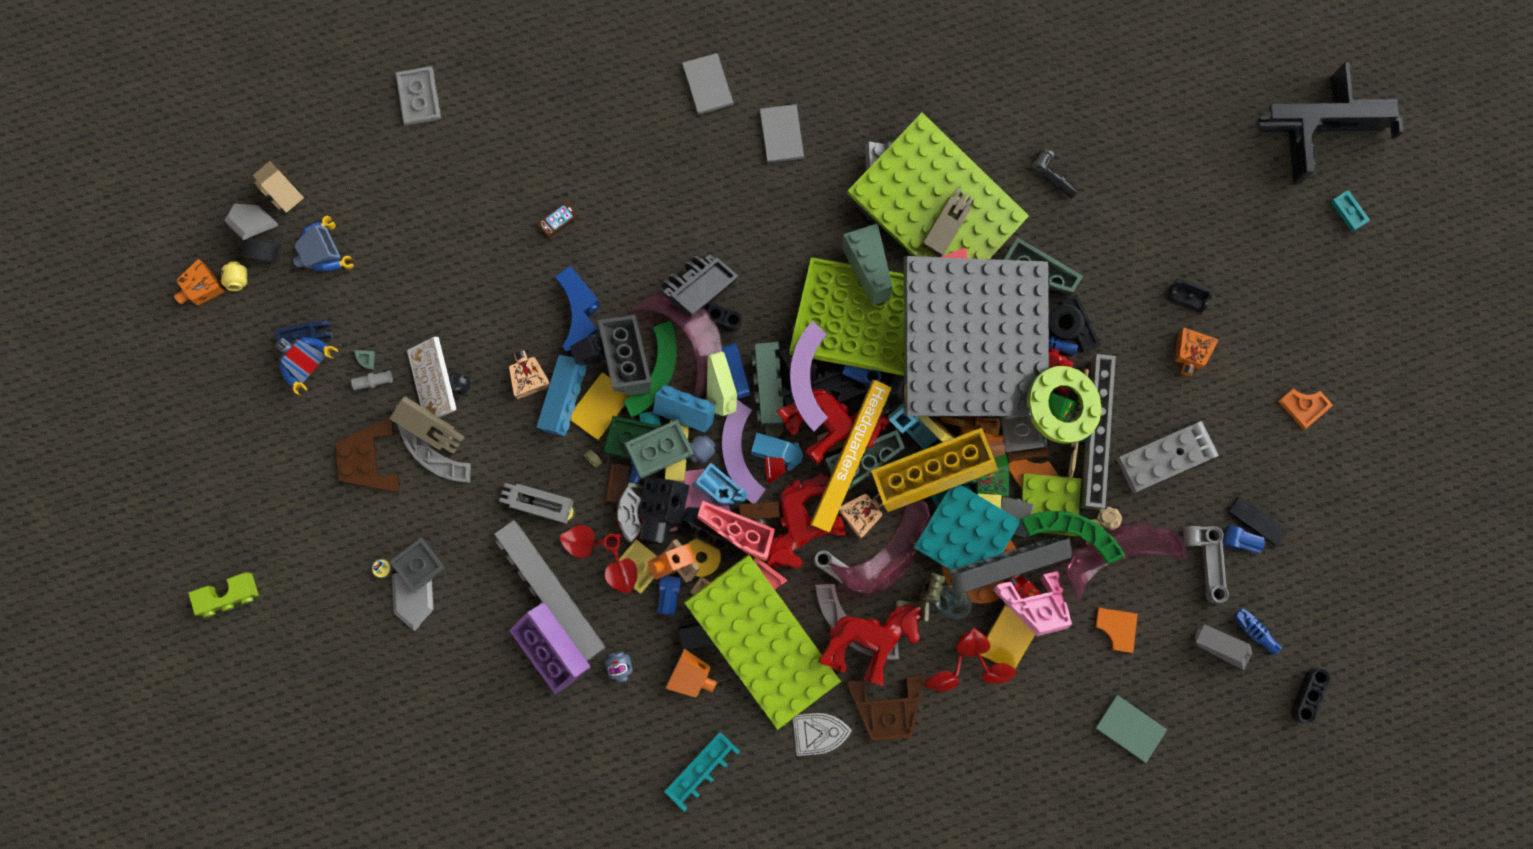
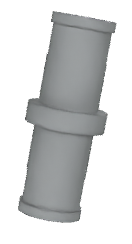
M390 370L378 374L369 373L368 376L351 379L354 390L367 387L376 388L377 385L393 382Z

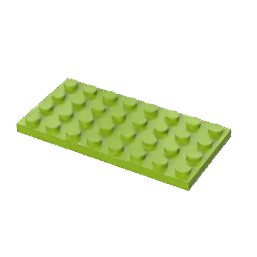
M749 554L684 602L777 729L781 728L841 682L831 667L818 663L821 653Z

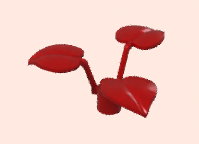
M638 516L640 523L643 525V520ZM616 521V526L620 530L618 521ZM579 525L560 535L564 548L571 555L578 558L590 556L592 546L603 544L607 551L614 553L616 563H611L606 568L605 578L607 583L612 588L625 594L632 591L637 581L638 571L636 564L631 559L619 560L617 550L620 547L619 538L624 536L622 533L617 535L609 534L604 540L594 543L595 534L588 526ZM641 532L635 537V539H640Z
M972 628L969 633H964L960 636V641L956 645L959 655L955 673L952 674L950 671L936 673L927 679L924 685L936 691H949L957 687L959 680L956 677L959 674L963 654L966 657H973L977 654L983 669L986 671L982 674V679L987 683L1001 684L1015 677L1016 672L1011 665L1006 663L994 664L988 668L981 654L986 653L990 649V642L981 632Z

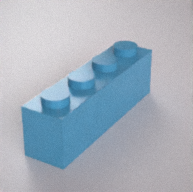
M558 356L537 424L538 429L547 433L566 436L572 413L575 410L577 396L581 390V383L586 374L587 364H576L574 357Z

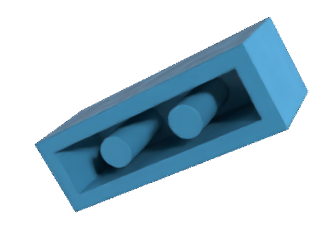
M664 385L655 395L653 413L673 421L678 419L679 423L705 433L713 424L716 404Z

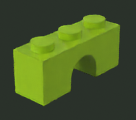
M243 573L227 579L229 589L227 594L221 598L216 594L215 587L211 586L189 592L194 614L207 618L215 615L217 610L227 611L235 608L234 604L241 602L243 605L253 602V598L259 596L253 575L251 573Z

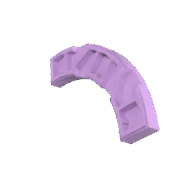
M812 321L796 345L791 362L790 380L796 406L807 425L815 432L828 417L818 406L814 398L810 382V369L814 354L827 334Z
M737 400L736 412L728 414L724 424L722 435L723 458L730 478L740 488L745 489L746 499L753 504L757 503L766 489L750 474L743 458L741 447L742 433L752 410Z

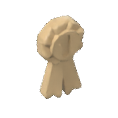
M1107 507L1100 510L1097 519L1092 521L1100 525L1101 528L1111 531L1121 525L1122 516L1117 509Z

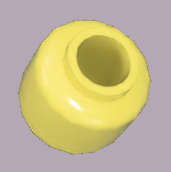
M229 262L221 268V284L230 291L241 290L247 285V269L240 265L239 262Z

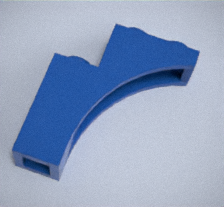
M571 266L556 276L557 282L569 298L572 311L571 328L562 346L569 356L572 354L569 346L586 337H597L599 332L586 315L588 313L590 315L595 313L600 305L598 299Z

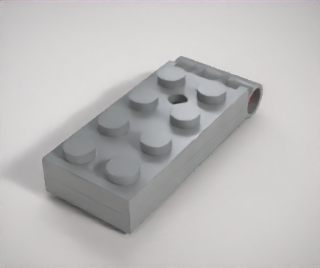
M1201 421L1120 456L1116 460L1132 493H1135L1219 455ZM1177 449L1181 452V455L1176 453Z

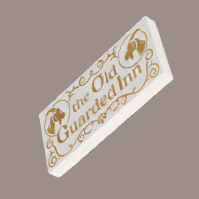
M433 337L408 349L407 352L421 407L439 418L455 411L456 406L439 337Z

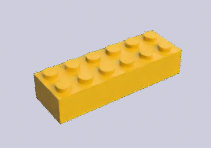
M979 428L871 471L883 505L887 512L995 472L998 470L984 432L982 428Z

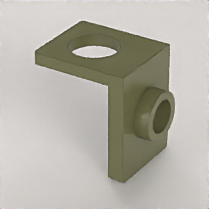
M896 600V607L906 604L914 605L915 608L920 607L918 615L921 618L917 622H928L929 602Z

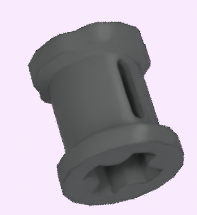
M1041 148L1037 159L1032 162L1031 166L1037 171L1045 173L1048 163L1054 159V153L1046 148Z

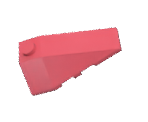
M705 501L701 502L697 514L698 519L747 554L765 561L767 560L775 529Z

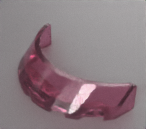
M663 294L650 296L630 307L632 311L647 309L660 312L670 317L684 330L692 343L697 359V382L693 396L700 399L707 396L708 355L722 351L720 341L722 338L715 322L710 319V315L702 309L690 319Z
M922 500L908 504L895 535L886 547L871 560L854 567H841L832 562L828 565L841 581L853 591L872 594V591L884 590L890 587L900 577H903L914 564L913 556L917 550L913 547L931 519L928 504Z
M1141 523V526L1129 527L1128 524H1123L1114 530H1105L1123 550L1125 556L1122 558L1141 554H1160L1181 560L1187 559L1185 541L1173 529L1168 528V530L1153 527L1148 523ZM1086 541L1080 549L1076 548L1073 552V558L1069 567H1067V576L1078 602L1082 601L1083 592L1089 580L1100 569L1108 565L1099 552L1090 543L1087 544Z

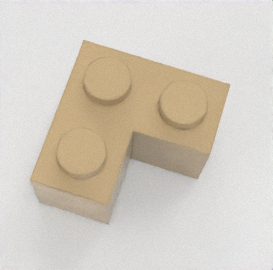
M271 161L253 175L257 180L254 183L265 196L271 195L273 198L271 202L279 210L283 208L288 212L304 198Z

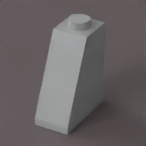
M1205 624L1202 629H1198L1195 635L1197 646L1245 670L1252 655L1250 644Z

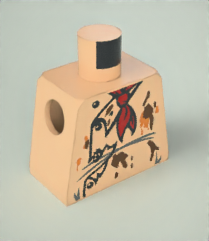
M525 351L515 353L514 357L517 363L509 366L515 397L520 399L549 388L550 382L536 358L527 359Z
M864 494L841 506L838 512L861 539L883 515L879 510L883 506L880 494L876 495L873 499Z

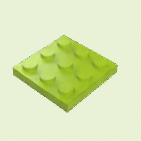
M1022 474L1021 501L1034 504L1032 514L1046 511H1063L1079 515L1081 478ZM1062 531L1040 532L1042 534L1076 536Z

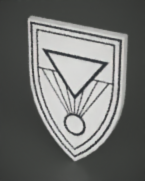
M828 714L796 715L793 718L797 756L830 752L840 746L852 731L844 722Z

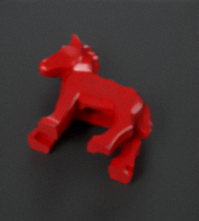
M815 389L812 392L818 406L828 417L822 424L829 434L806 450V454L817 464L820 463L824 453L839 441L847 440L858 415L856 413L850 417L847 414L849 412L848 408L843 403L839 404L832 395L823 389ZM795 402L776 410L784 423L789 421L790 417L796 413L785 424V427L793 437L798 433V428L804 420ZM883 413L879 416L866 448L874 446L881 430H886V425L890 423V420Z
M827 471L820 473L810 480L803 481L802 484L799 479L797 481L794 480L792 485L788 484L781 492L780 499L783 516L780 519L783 528L787 527L788 532L779 535V537L774 538L773 542H771L768 558L765 561L769 567L774 566L776 569L778 566L800 568L802 560L793 553L794 550L806 545L814 538L826 534L845 535L841 516L835 518L830 532L811 525L810 516L803 505L813 496H823L829 482Z
M907 604L896 607L895 611L891 612L886 619L884 626L879 625L880 621L869 617L868 620L850 616L842 617L834 623L835 627L830 629L829 635L833 636V638L829 640L828 647L820 656L818 663L845 673L847 668L844 662L845 650L851 642L855 641L874 652L863 680L883 686V666L887 655L894 648L901 634L903 633L909 642L913 644L917 643L920 639L917 620L921 618L918 615L921 608H915L914 605L910 606Z

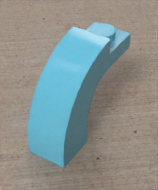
M904 402L888 415L889 420L901 433L906 431L923 450L927 449L938 439L918 416H904Z

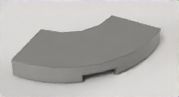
M627 487L618 501L617 521L624 537L629 542H632L642 530V524L638 518V506L641 499Z

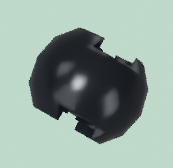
M456 372L448 376L452 391L462 395L468 392L471 386L469 377Z

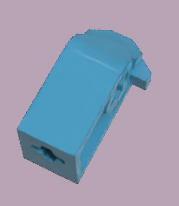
M760 433L756 434L751 455L764 459L765 457L784 458V463L788 465L787 470L789 471L800 464L803 457L799 443L795 442L793 445L790 442Z
M712 463L703 470L692 484L694 488L717 506L742 503L746 500L747 494L745 489L740 488ZM721 491L724 492L722 499L719 497Z

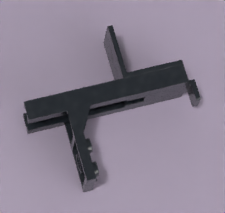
M1344 62L1331 76L1333 103L1271 104L1269 106L1271 116L1259 117L1260 132H1289L1293 184H1301L1316 169V161L1313 157L1315 145L1312 142L1313 132L1383 131L1385 128H1390L1391 139H1396L1403 134L1402 117H1399L1397 99L1353 100L1349 62Z

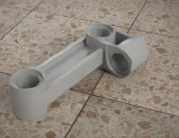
M1215 526L1183 527L1184 546H1202L1206 599L1213 604L1225 602L1229 597V592L1226 586L1222 542L1223 531ZM1210 531L1215 535L1214 541L1210 540L1208 536ZM1215 590H1218L1220 593L1219 599L1214 597Z

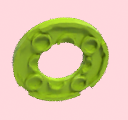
M1057 366L1039 374L1030 385L1027 394V408L1029 407L1032 423L1043 436L1057 443L1069 444L1085 439L1096 429L1101 417V400L1095 385L1085 374L1071 367ZM1058 386L1069 387L1079 396V402L1082 405L1081 414L1072 423L1059 421L1052 415L1049 409L1048 399L1050 393Z

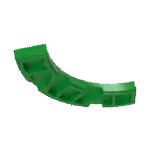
M671 321L653 327L657 342V360L650 377V393L632 395L623 400L630 418L641 414L651 407L655 402L656 393L664 385L668 386L671 380L677 357L676 337Z
M1046 511L1020 518L1028 536L1044 531L1067 532L1081 537L1090 543L1103 557L1106 564H1110L1125 556L1123 550L1111 535L1101 528L1100 525L1081 515L1063 511Z

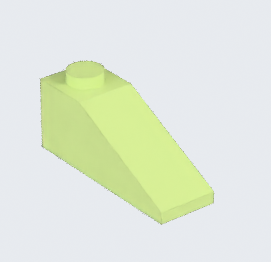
M721 351L708 355L707 401L716 404V414L725 416L736 412L737 392L725 354Z

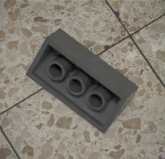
M636 315L598 320L613 390L628 395L650 393L651 378Z

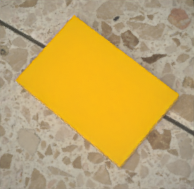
M602 372L577 404L570 420L599 441L610 427L612 416H618L625 407L623 400L632 395L613 390L610 377Z
M1005 603L986 637L991 647L986 653L981 655L997 664H1009L1015 669L1035 634Z

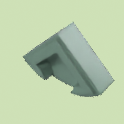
M354 350L358 363L365 369L374 371L375 352Z

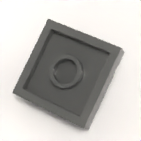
M422 537L389 561L413 593L446 569Z

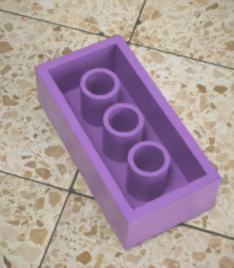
M545 603L527 612L509 630L555 695L571 685L590 668L586 659Z

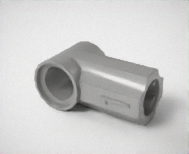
M822 550L814 555L813 562L815 566L821 568L841 583L844 582L852 570L833 557L828 551ZM820 554L827 556L828 562L826 565H821L818 562Z

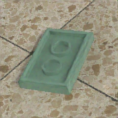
M678 419L624 443L640 479L694 455Z
M1115 695L1095 726L1098 731L1144 763H1147L1167 731L1162 725L1118 695Z

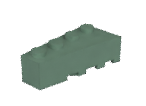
M878 223L843 234L842 249L872 305L890 300L892 283Z
M1018 237L1004 260L1048 262V289L1069 296L1074 292L1083 277L1081 274Z
M778 342L755 344V355H752V366H756L757 373H753L754 385L758 384V392H755V402L760 405V410L756 411L757 422H761V427L784 425L783 420L776 412L777 409L783 407Z
M898 430L876 438L874 446L865 449L848 491L871 475V470L883 466L904 450L905 447ZM841 453L825 459V465L830 477Z

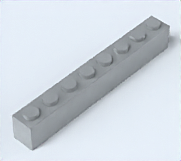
M1096 354L1091 359L1090 380L1095 385L1100 396L1101 417L1096 429L1086 437L1081 509L1100 511L1106 505L1116 356Z
M513 520L495 533V536L498 538L495 542L501 550L505 548L508 552L507 559L512 565L516 564L520 569L518 574L523 581L527 580L529 582L531 593L535 597L539 596L542 600L540 605L545 603L588 662L606 649L603 642L519 524Z

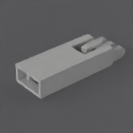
M504 483L503 487L510 489V491L502 490L501 494L508 497L507 499L499 497V502L508 504L509 507L567 524L574 502L572 499L520 484L515 486ZM523 494L535 497L533 505L523 503H529L530 498L524 497Z

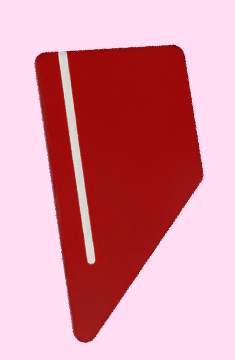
M765 457L767 483L771 484L785 472L784 458Z

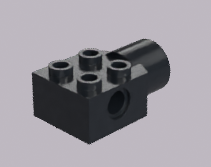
M646 477L638 510V516L643 520L640 540L661 545L667 544L670 529L682 523L690 485L676 480Z

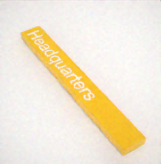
M872 380L811 521V525L830 532L891 391V387Z

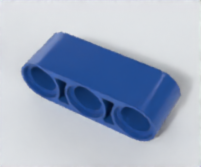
M737 344L718 348V352L722 351L725 354L737 392V399L750 396Z

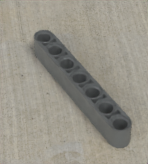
M1056 536L955 568L950 571L953 591L959 593L966 592L1068 559L1073 556L1070 536Z

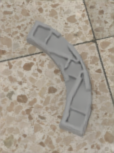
M398 425L404 444L422 466L445 479L470 483V463L453 461L440 455L427 442Z
M835 584L815 585L822 614L829 626L834 628V623L846 616L839 603ZM855 641L849 644V646L869 656H872L874 653ZM898 642L887 655V659H899Z

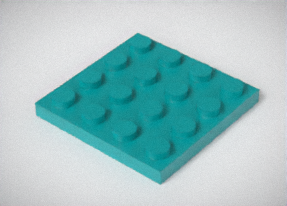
M958 485L947 490L913 548L949 570H953L1002 554L1021 521L964 486Z

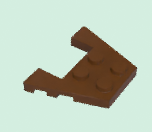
M941 416V422L972 430L982 428L984 433L999 436L1000 419L980 418V416Z
M390 418L335 443L338 481L400 492L398 474L378 476L375 438L394 436V424Z
M924 676L906 677L908 698L867 701L865 681L847 682V686L871 741L912 738L917 708L925 679Z

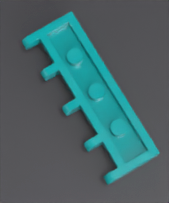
M719 732L665 790V793L683 811H686L687 807L682 802L690 793L698 798L700 794L695 788L703 779L706 778L712 783L714 779L709 773L718 763L723 767L728 765L723 758L731 749L736 754L740 751Z

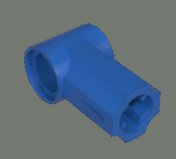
M845 365L842 373L844 376L863 383L868 388L871 385V382L867 379L869 374H874L877 377L876 381L880 382L881 380L880 371Z
M1227 525L1223 538V546L1227 547L1229 545L1232 549H1243L1256 554H1261L1265 545L1263 537L1244 532V529L1236 526Z
M668 575L661 578L657 613L674 615L677 595L680 592L681 577Z

